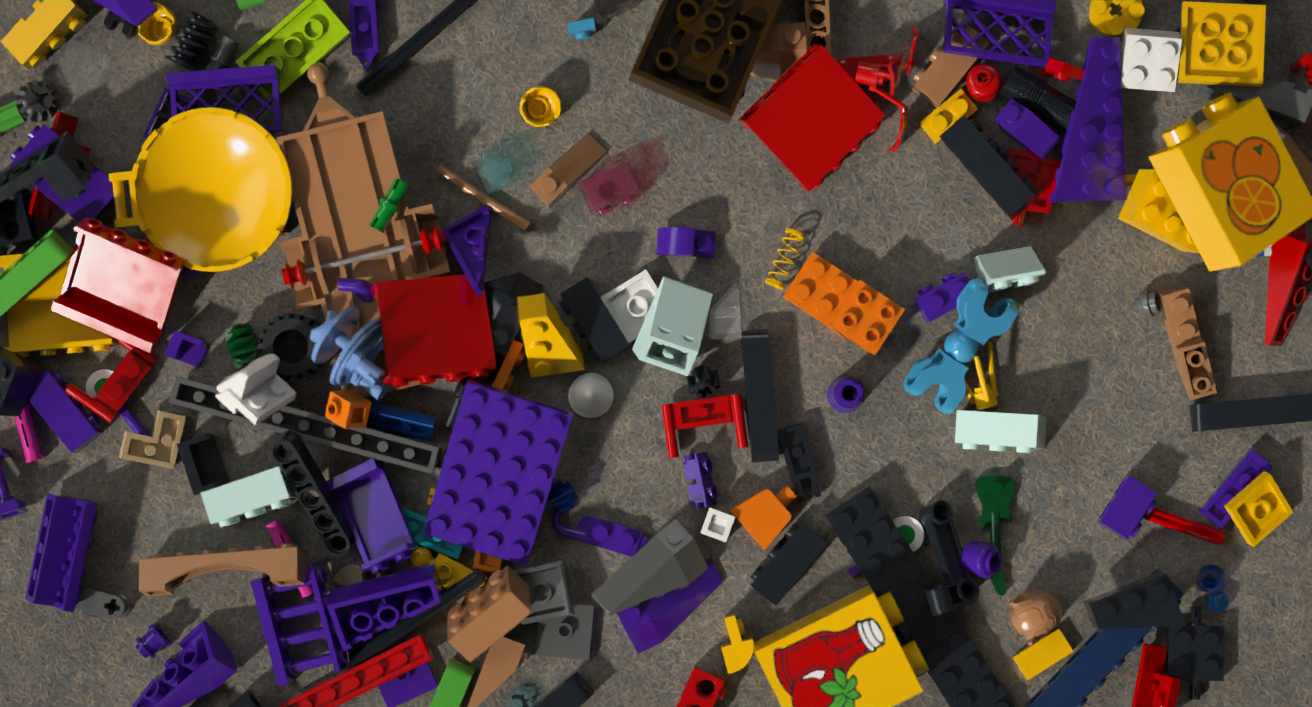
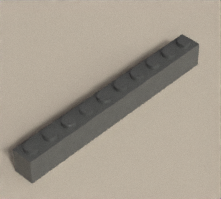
M176 376L169 403L279 433L293 431L304 440L430 474H435L442 450L441 447L368 427L344 429L323 415L286 405L254 425L242 412L238 411L233 414L215 397L219 393L216 386Z

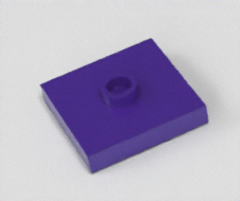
M427 662L379 686V690L387 707H396L437 688L439 685Z

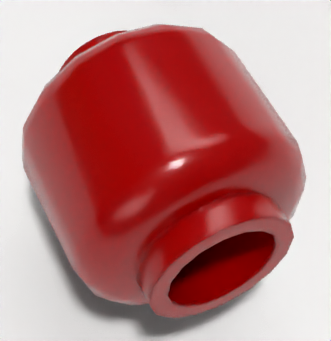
M983 63L969 70L966 77V86L972 98L980 102H988L999 95L1002 89V80L999 71L994 66Z

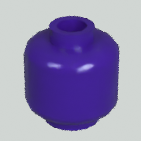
M971 541L963 549L961 564L963 568L966 566L972 576L990 578L1001 568L1002 556L998 548L991 543Z

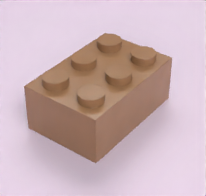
M508 565L501 571H495L487 583L481 588L477 587L472 590L464 602L455 604L449 610L447 615L448 642L471 663L532 613L530 586Z

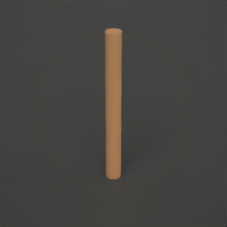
M442 164L437 168L435 172L437 175L485 206L487 205L490 209L524 231L531 224L530 221Z

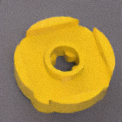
M1142 0L1090 1V22L1102 35L1123 37L1124 28H1137L1144 15ZM1110 5H1120L1122 7V16L1119 17L1117 14L1112 16L1109 13L1112 10Z

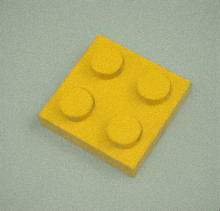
M1265 471L1224 505L1247 544L1255 547L1294 513L1271 474Z

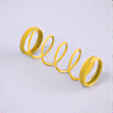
M786 228L785 233L794 238L784 237L782 238V241L784 244L791 247L793 250H777V252L788 261H773V264L785 273L775 271L768 272V275L771 278H766L765 283L782 290L785 289L786 284L775 279L772 275H770V273L789 276L790 273L780 268L774 262H783L788 264L795 263L789 258L785 257L779 251L783 250L799 253L797 249L786 243L784 239H791L803 242V239L806 236L804 233L792 228Z

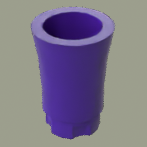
M841 376L833 380L829 385L827 399L831 407L836 411L850 413L861 406L864 399V390L860 382L855 378ZM845 389L851 390L852 397L850 399L843 398L842 392Z

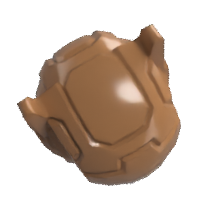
M1028 590L1013 597V600L1009 602L1010 606H1012L1009 614L1014 629L1017 630V633L1027 637L1028 646L1044 638L1052 628L1060 623L1062 606L1059 599L1050 592Z

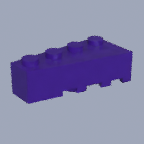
M434 563L330 589L327 607L343 652L352 648L353 644L361 640L366 641L372 638L375 633L382 629H389L397 625L398 621L406 617L411 618L441 603L442 585Z

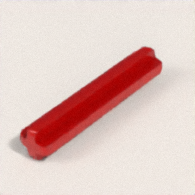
M1155 507L1149 515L1145 514L1147 521L1216 545H1221L1225 533L1221 530Z

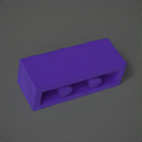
M45 370L36 377L28 400L71 453H79L103 433L99 428L101 423L93 413L88 414L84 410L82 403L65 392L67 389L65 385L68 382L59 371L54 373L53 370Z

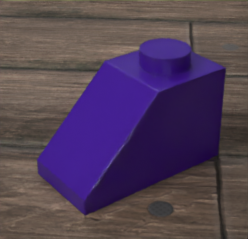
M1013 99L1008 102L995 118L1004 135L1041 159H1044L1060 140L1059 136L1032 111Z

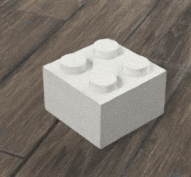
M1124 28L1120 58L1122 88L1175 92L1182 44L1180 33Z

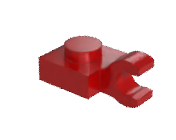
M1053 57L1048 58L1045 70H1038V74L1047 78L1055 77L1069 82L1071 77L1082 80L1085 72L1083 69L1058 61Z

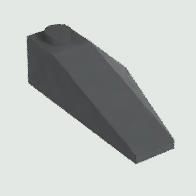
M675 519L646 543L594 591L591 596L610 616L637 606L640 602L654 597L658 598L677 588L682 589L689 586L708 570V566L695 539Z

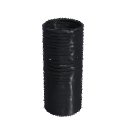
M1015 65L999 92V95L1003 96V98L1015 100L1032 111L1045 123L1047 122V124L1052 125V127L1054 126V128L1059 129L1063 133L1067 132L1071 112L1075 110L1077 101L1068 95L1066 96L1064 92L1062 93L1057 88L1055 89L1050 86V84L1043 82L1040 78L1037 79L1036 76L1031 75L1027 70L1025 71L1020 66Z

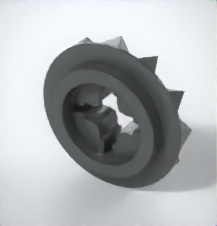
M35 79L32 82L24 83L19 88L15 101L19 112L26 119L33 122H45L53 118L59 110L60 99L56 94V89L51 88L47 82H38ZM33 95L37 97L46 96L42 102L43 106L39 103L30 106L34 99Z

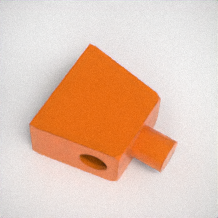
M787 485L776 495L769 488H765L733 507L730 511L765 550L793 517L786 507L797 496Z

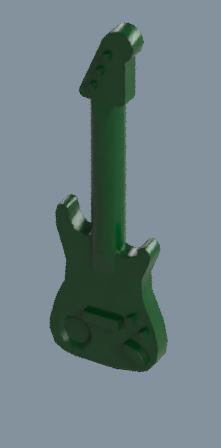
M980 476L975 482L977 496L981 502L982 509L978 528L980 531H983L984 525L990 522V543L995 545L1001 554V518H1005L1008 523L1012 522L1009 504L1014 494L1015 484L1012 478L1007 476ZM1000 568L997 573L990 577L995 592L1002 596L1006 594L1007 589L1004 586V571Z

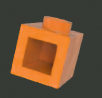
M352 390L330 391L325 417L344 429L366 428L372 402Z

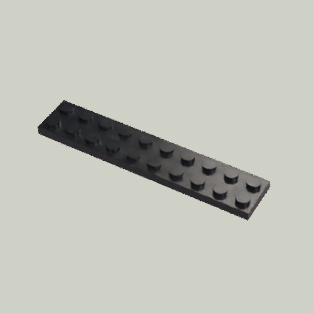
M866 487L824 515L877 597L888 592L891 593L904 619V622L896 626L908 643L915 641L929 668L927 673L949 706L1015 707L953 611L951 610L936 616L932 615L924 590L936 586L871 487Z

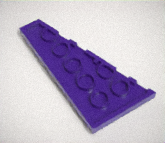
M1094 37L1089 41L1082 68L1085 72L1081 86L1077 88L1075 96L1077 97L1075 110L1071 112L1061 151L1063 157L1060 169L1056 171L1055 179L1057 181L1054 193L1050 195L1049 203L1127 200L1120 37Z

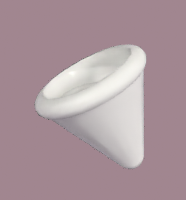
M585 373L579 376L571 384L568 393L571 408L578 415L586 418H596L606 413L611 407L614 397L610 382L598 373Z

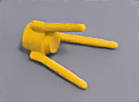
M991 342L987 343L990 384H986L980 358L977 355L974 357L981 386L975 387V393H973L964 378L970 404L975 403L977 410L998 404L996 397L999 394L996 387L994 354Z

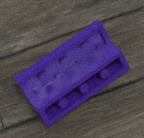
M47 493L25 600L33 604L55 606L63 611L74 612L80 600L79 588L81 579L86 572L85 559L92 543L90 536L92 526L97 519L96 502Z

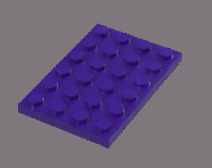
M468 380L423 534L527 566L574 413Z

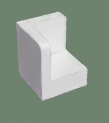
M709 507L700 533L726 542L735 516Z

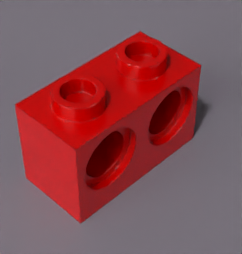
M694 665L676 707H690L695 704L701 707H713L716 700L721 702L727 689L723 685L724 678ZM705 679L714 683L713 691L708 694L702 693L698 688L699 683Z

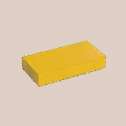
M1056 628L1035 644L1026 647L1012 657L1026 680H1030L1074 651L1061 630Z

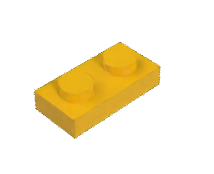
M960 89L920 121L919 125L936 144L941 140L939 136L962 116L970 117L978 108L964 91Z

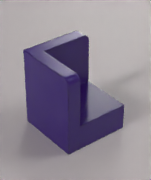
M174 330L164 355L195 367H200L209 343Z

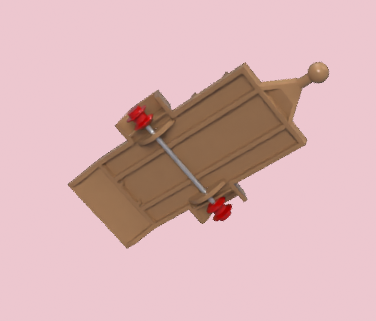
M314 63L309 67L307 75L309 80L316 84L319 100L303 131L277 137V142L290 168L293 188L292 198L303 235L279 241L280 247L288 263H285V268L281 269L285 285L290 284L292 289L295 287L297 310L321 304L326 321L327 311L334 310L339 314L347 307L355 306L360 311V315L353 332L349 336L352 339L367 323L380 317L378 302L375 299L371 303L361 301L353 292L339 291V278L365 279L373 286L375 282L427 278L450 272L445 247L447 242L444 231L440 228L438 216L433 205L428 204L409 209L406 195H404L398 206L400 210L398 213H394L384 233L368 225L380 206V199H384L394 178L396 177L401 180L384 111L361 117L354 116L330 96L326 83L329 78L327 66L323 63ZM342 348L335 354L336 361L343 351ZM381 349L373 364L385 371L383 377L379 376L384 384V379L388 376L385 352L384 349ZM413 381L404 387H393V384L385 385L389 387L387 392L419 385L420 383L419 381ZM351 383L341 386L342 391L352 390L364 398L372 396L360 386L357 388Z

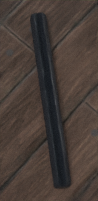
M454 0L361 79L356 85L360 92L365 96L372 92L478 0Z
M476 569L443 591L441 603L411 618L406 617L398 621L397 625L386 629L351 652L348 658L352 665L356 667L483 584L486 580L484 574L479 569Z

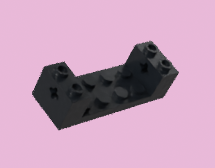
M67 131L0 173V202L6 198L9 200L16 198L22 192V188L27 185L33 187L43 178L63 202L70 197L77 198L87 190L86 185L92 178L91 173L95 164Z

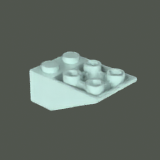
M1031 246L974 257L978 279L986 283L989 293L1002 291L1012 286L1011 284H1014V288L1030 286V284L1039 281L1038 277L1045 274V269Z
M663 276L632 348L638 359L688 376L699 352L713 294Z

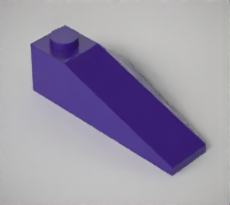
M202 621L182 639L179 646L183 649L174 660L167 659L164 663L165 670L159 680L154 679L148 684L133 704V707H182L215 690L237 672L232 652L209 624Z

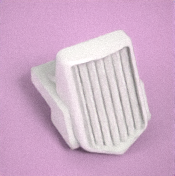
M268 354L252 361L246 368L223 379L216 387L219 393L215 397L233 414L240 411L256 425L295 400L296 392L276 374L280 358L275 354Z

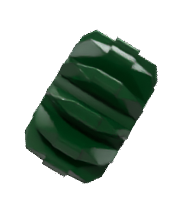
M249 323L235 324L225 330L229 354L237 369L246 368L252 361L259 358L260 351L257 349V339Z

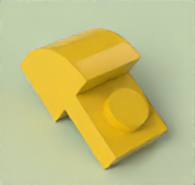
M735 614L724 616L731 643L721 645L728 674L744 668L750 661L754 650L752 637L741 639V635L746 633L742 619L736 620Z

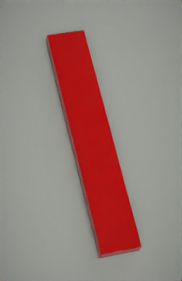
M420 634L278 706L339 707L433 660L434 656L424 634Z

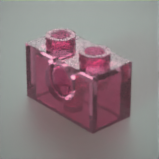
M628 163L578 182L590 215L596 213L597 217L610 213L612 211L611 207L619 203L624 207L636 202V196L640 195ZM607 185H614L618 192L615 197L606 198L602 194L603 188Z

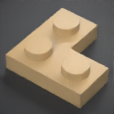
M157 410L152 436L125 431L119 458L174 469L178 453L177 444L181 440L186 416Z

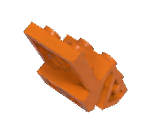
M813 251L783 295L784 299L827 326V328L845 340H850L873 356L876 355L905 311L904 308L860 279L858 281Z

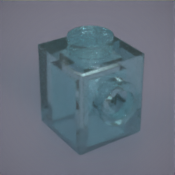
M494 151L479 156L480 161L475 162V165L488 195L513 186L509 173L514 171L508 157L502 158L500 152L495 154Z

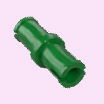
M395 177L384 199H380V206L368 225L384 233L394 213H398L400 210L398 206L410 185Z

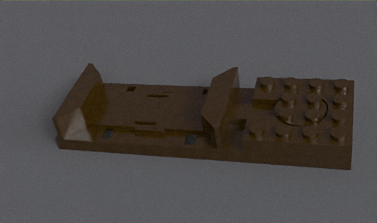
M662 0L633 66L629 81L729 124L782 0Z

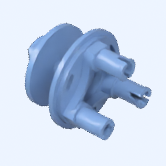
M355 306L347 307L339 314L334 310L327 311L325 323L320 327L312 329L310 332V340L316 344L312 352V361L318 365L323 364L342 348L343 351L336 361L330 376L331 384L335 387H340L351 383L357 388L359 386L375 397L376 400H380L389 388L381 382L379 377H383L385 371L373 364L381 349H384L380 317L367 323L351 339L349 336L358 322L360 311Z

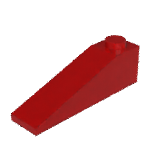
M1287 234L1271 246L1265 330L1266 345L1282 346L1297 318V313L1294 311L1296 306H1299L1302 301L1306 302L1309 296L1306 288L1312 278V270L1305 261V257L1312 246L1311 240Z

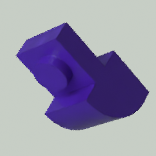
M685 227L658 228L656 255L714 258L716 231L696 230L695 228Z

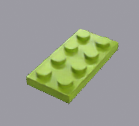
M305 0L235 62L239 67L276 65L280 69L279 88L281 96L308 72L312 64L319 63L349 37L352 32L325 0ZM272 84L262 85L258 89L267 100L273 95Z

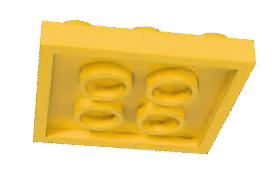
M1183 1L1180 29L1182 44L1178 83L1261 87L1263 85L1266 5Z

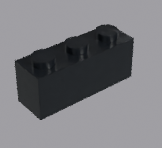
M588 277L560 293L563 300L559 301V304L567 316L571 313L577 321L573 326L581 339L585 336L588 338L591 346L587 348L595 361L601 359L604 364L631 347Z
M800 522L799 525L793 523L784 534L787 539L780 547L776 544L767 555L770 559L764 567L759 565L750 575V578L753 580L750 585L775 606H777L828 544L803 522Z

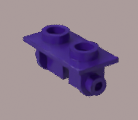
M707 452L684 456L685 461L683 465L686 480L696 479L697 483L688 485L690 502L694 504V509L717 505L718 491L712 481L711 472L713 466L711 459L707 456Z

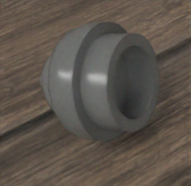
M1150 290L1142 291L1131 307L1146 317H1153L1155 313L1161 312L1159 294Z

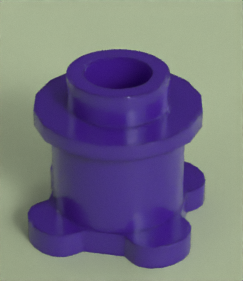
M151 624L148 627L149 631L144 636L136 638L138 643L136 649L145 658L148 656L155 658L156 653L161 648L172 644L156 624Z

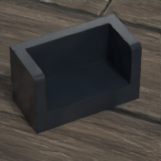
M207 433L177 444L193 495H200L202 492L229 483L212 434Z

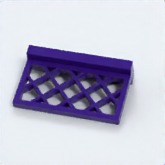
M944 0L943 6H946L943 53L1041 67L1046 66L1048 58L1051 56L1052 14L1056 10V1ZM953 8L963 10L969 18L959 24L953 17ZM980 13H988L995 22L986 28L976 16ZM1007 16L1014 17L1020 24L1013 32L1003 22V19ZM1033 20L1044 21V32L1039 36L1029 25ZM970 21L981 31L973 39L963 29ZM997 24L1007 35L999 43L989 32ZM1023 28L1033 39L1026 46L1015 36ZM957 31L967 42L963 47L951 46V36ZM984 35L994 47L989 51L981 50L975 41ZM1010 39L1019 51L1016 54H1008L1001 45ZM1034 43H1037L1043 50V58L1033 57L1027 49Z
M276 65L167 73V84L170 86L172 117L179 114L178 108L183 112L189 111L198 101H201L208 108H218L227 98L236 106L235 112L239 113L241 110L257 123H259L257 121L258 118L268 108L275 114V126H265L264 128L269 133L283 132L279 88L280 69ZM272 84L273 95L265 103L255 93L262 85ZM254 85H255V87H254L252 90H250V89L247 87V86H254ZM235 87H243L249 92L239 105L228 96ZM220 88L228 89L225 92H223ZM208 89H216L222 94L212 107L202 99V96ZM193 90H201V91H200V92L198 93V95H197ZM189 91L195 96L186 109L178 104L177 92ZM252 96L263 104L254 117L243 109ZM273 101H274V109H272V108L270 107V104H271Z

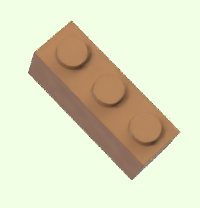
M967 24L963 27L972 39L979 34ZM958 31L951 36V46L963 47L967 43ZM983 36L975 41L981 50H985L990 43ZM938 47L929 58L933 62L929 68L925 70L922 67L912 79L916 83L912 90L933 107L938 108L978 58L943 53V49Z

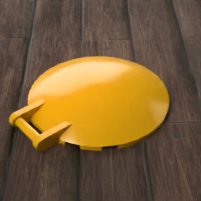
M198 108L168 119L169 121L157 130H154L146 139L132 171L108 174L109 182H112L117 218L114 220L115 228L139 226L154 247L163 251L174 252L178 257L186 260L184 264L186 268L198 271L217 272L231 270L246 265L260 257L281 234L287 222L292 204L291 172L287 159L277 141L263 126L241 113L222 108ZM126 180H129L133 218L127 217L123 183Z

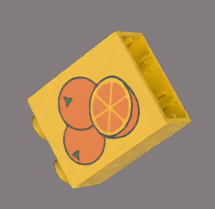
M1227 93L1208 102L1201 108L1206 120L1196 126L1192 118H1189L1162 132V136L1167 145L1149 156L1153 167L1209 271L1243 265L1312 218V196L1259 96L1236 103L1232 93Z

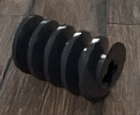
M191 10L189 11L194 17L184 18L189 27L180 26L179 28L184 37L175 36L174 38L179 46H170L169 48L175 55L165 56L166 59L188 70L189 68L198 69L199 65L194 61V58L203 59L204 56L198 50L208 49L203 40H212L213 36L208 30L218 29L211 20Z

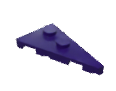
M487 205L443 228L445 238L477 296L483 294L492 216Z

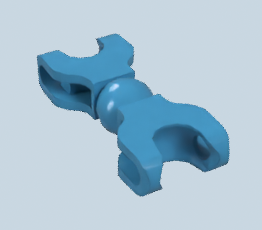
M978 278L970 280L957 298V311L959 314L954 326L959 330L951 332L946 337L944 351L938 348L933 356L916 361L903 383L905 391L914 396L922 395L930 385L938 383L939 390L934 402L936 408L944 414L952 413L966 394L964 375L969 368L964 363L970 362L977 355L979 349L978 342L984 345L992 336H998L1007 332L1019 313L1018 303L1011 298H1002L993 308L984 310V303L989 290L986 283Z

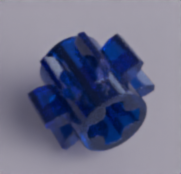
M561 479L552 482L548 501L553 510L561 508L564 513L574 508L573 501L577 500L578 496L571 482L563 483Z

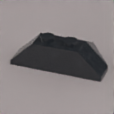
M520 272L484 282L496 361V369L489 374V379H492L521 328L517 297L539 294L543 287L540 283Z

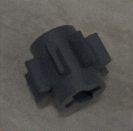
M705 365L695 367L691 375L686 377L690 394L696 393L697 397L701 399L712 397L716 393V389L721 388L718 371H711L710 367Z

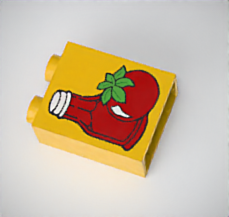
M870 585L754 642L753 646L754 653L782 707H893L923 692L916 676L929 670L915 641L901 647L892 630V627L904 622V619L891 593L888 592L876 598Z

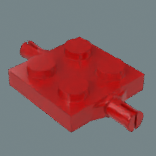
M1010 148L1007 158L1019 169L1016 174L1021 180L1027 178L1036 188L1033 194L1037 200L1013 220V225L1023 227L1027 212L1034 211L1045 215L1050 213L1052 203H1049L1051 193H1054L1057 181L1055 175L1057 169H1060L1061 161L1050 159L1047 156L1041 159L1030 151L1024 152Z

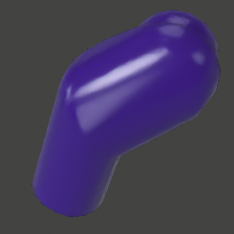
M339 278V291L353 292L361 301L371 303L375 300L371 296L372 285L365 279Z

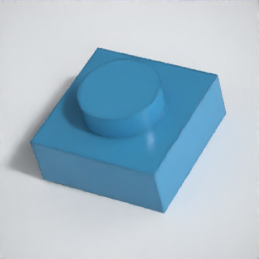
M594 18L567 23L570 38L576 37V41L592 38L591 34L596 33Z

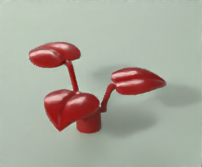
M912 27L914 39L910 56L906 61L905 51L903 50L889 64H870L860 61L855 78L856 83L870 86L869 91L878 93L896 104L900 109L901 120L898 139L888 150L890 152H895L900 146L908 124L909 106H906L892 96L898 87L902 69L908 68L907 74H911L918 58L921 34L920 29ZM885 77L891 78L890 95L877 87V85L883 86Z

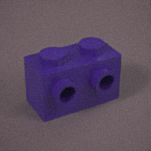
M955 271L941 279L944 284L936 288L930 284L917 291L919 297L914 299V302L925 323L957 308V298L969 282L965 273L958 276Z
M1125 476L1096 522L1124 540L1129 539L1130 536L1134 538L1142 527V524L1139 522L1144 513L1149 515L1156 505L1157 501L1154 500V497L1157 493L1131 476Z

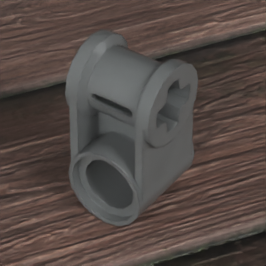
M80 586V600L78 605H76L75 613L107 619L123 618L130 613L131 601L126 595L105 591L102 588L93 586ZM116 602V605L120 606V610L116 611L112 607V603Z

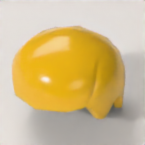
M152 2L158 11L138 26V35L150 45L162 46L174 38L178 28L175 14L165 5Z
M546 86L533 87L520 100V114L525 122L530 125L546 127L560 116L561 100L554 90Z

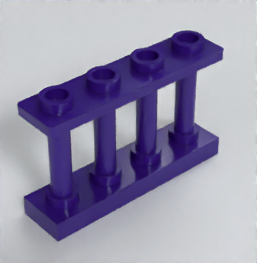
M319 562L307 566L309 574L305 575V585L278 587L269 581L268 576L250 581L278 687L290 684L296 680L295 675L297 672L332 663L335 672L346 668V663L348 662L347 651L343 652L327 607L329 597L325 587L327 576L324 568H320ZM312 584L316 600L283 609L276 607L274 600L276 593ZM319 611L322 627L291 635L283 634L281 623L284 619ZM326 637L330 653L295 662L290 660L288 653L290 646Z

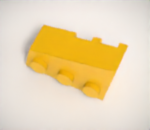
M37 0L32 5L36 10L27 19L21 18L2 39L1 43L24 67L28 69L38 67L45 61V55L51 49L55 50L65 42L66 39L64 37L71 31L79 30L85 24L84 19L88 14L75 0H44L43 2Z
M545 293L517 297L519 321L531 378L585 370L581 345L578 342L576 343L570 329L567 326L565 327L560 320V315Z

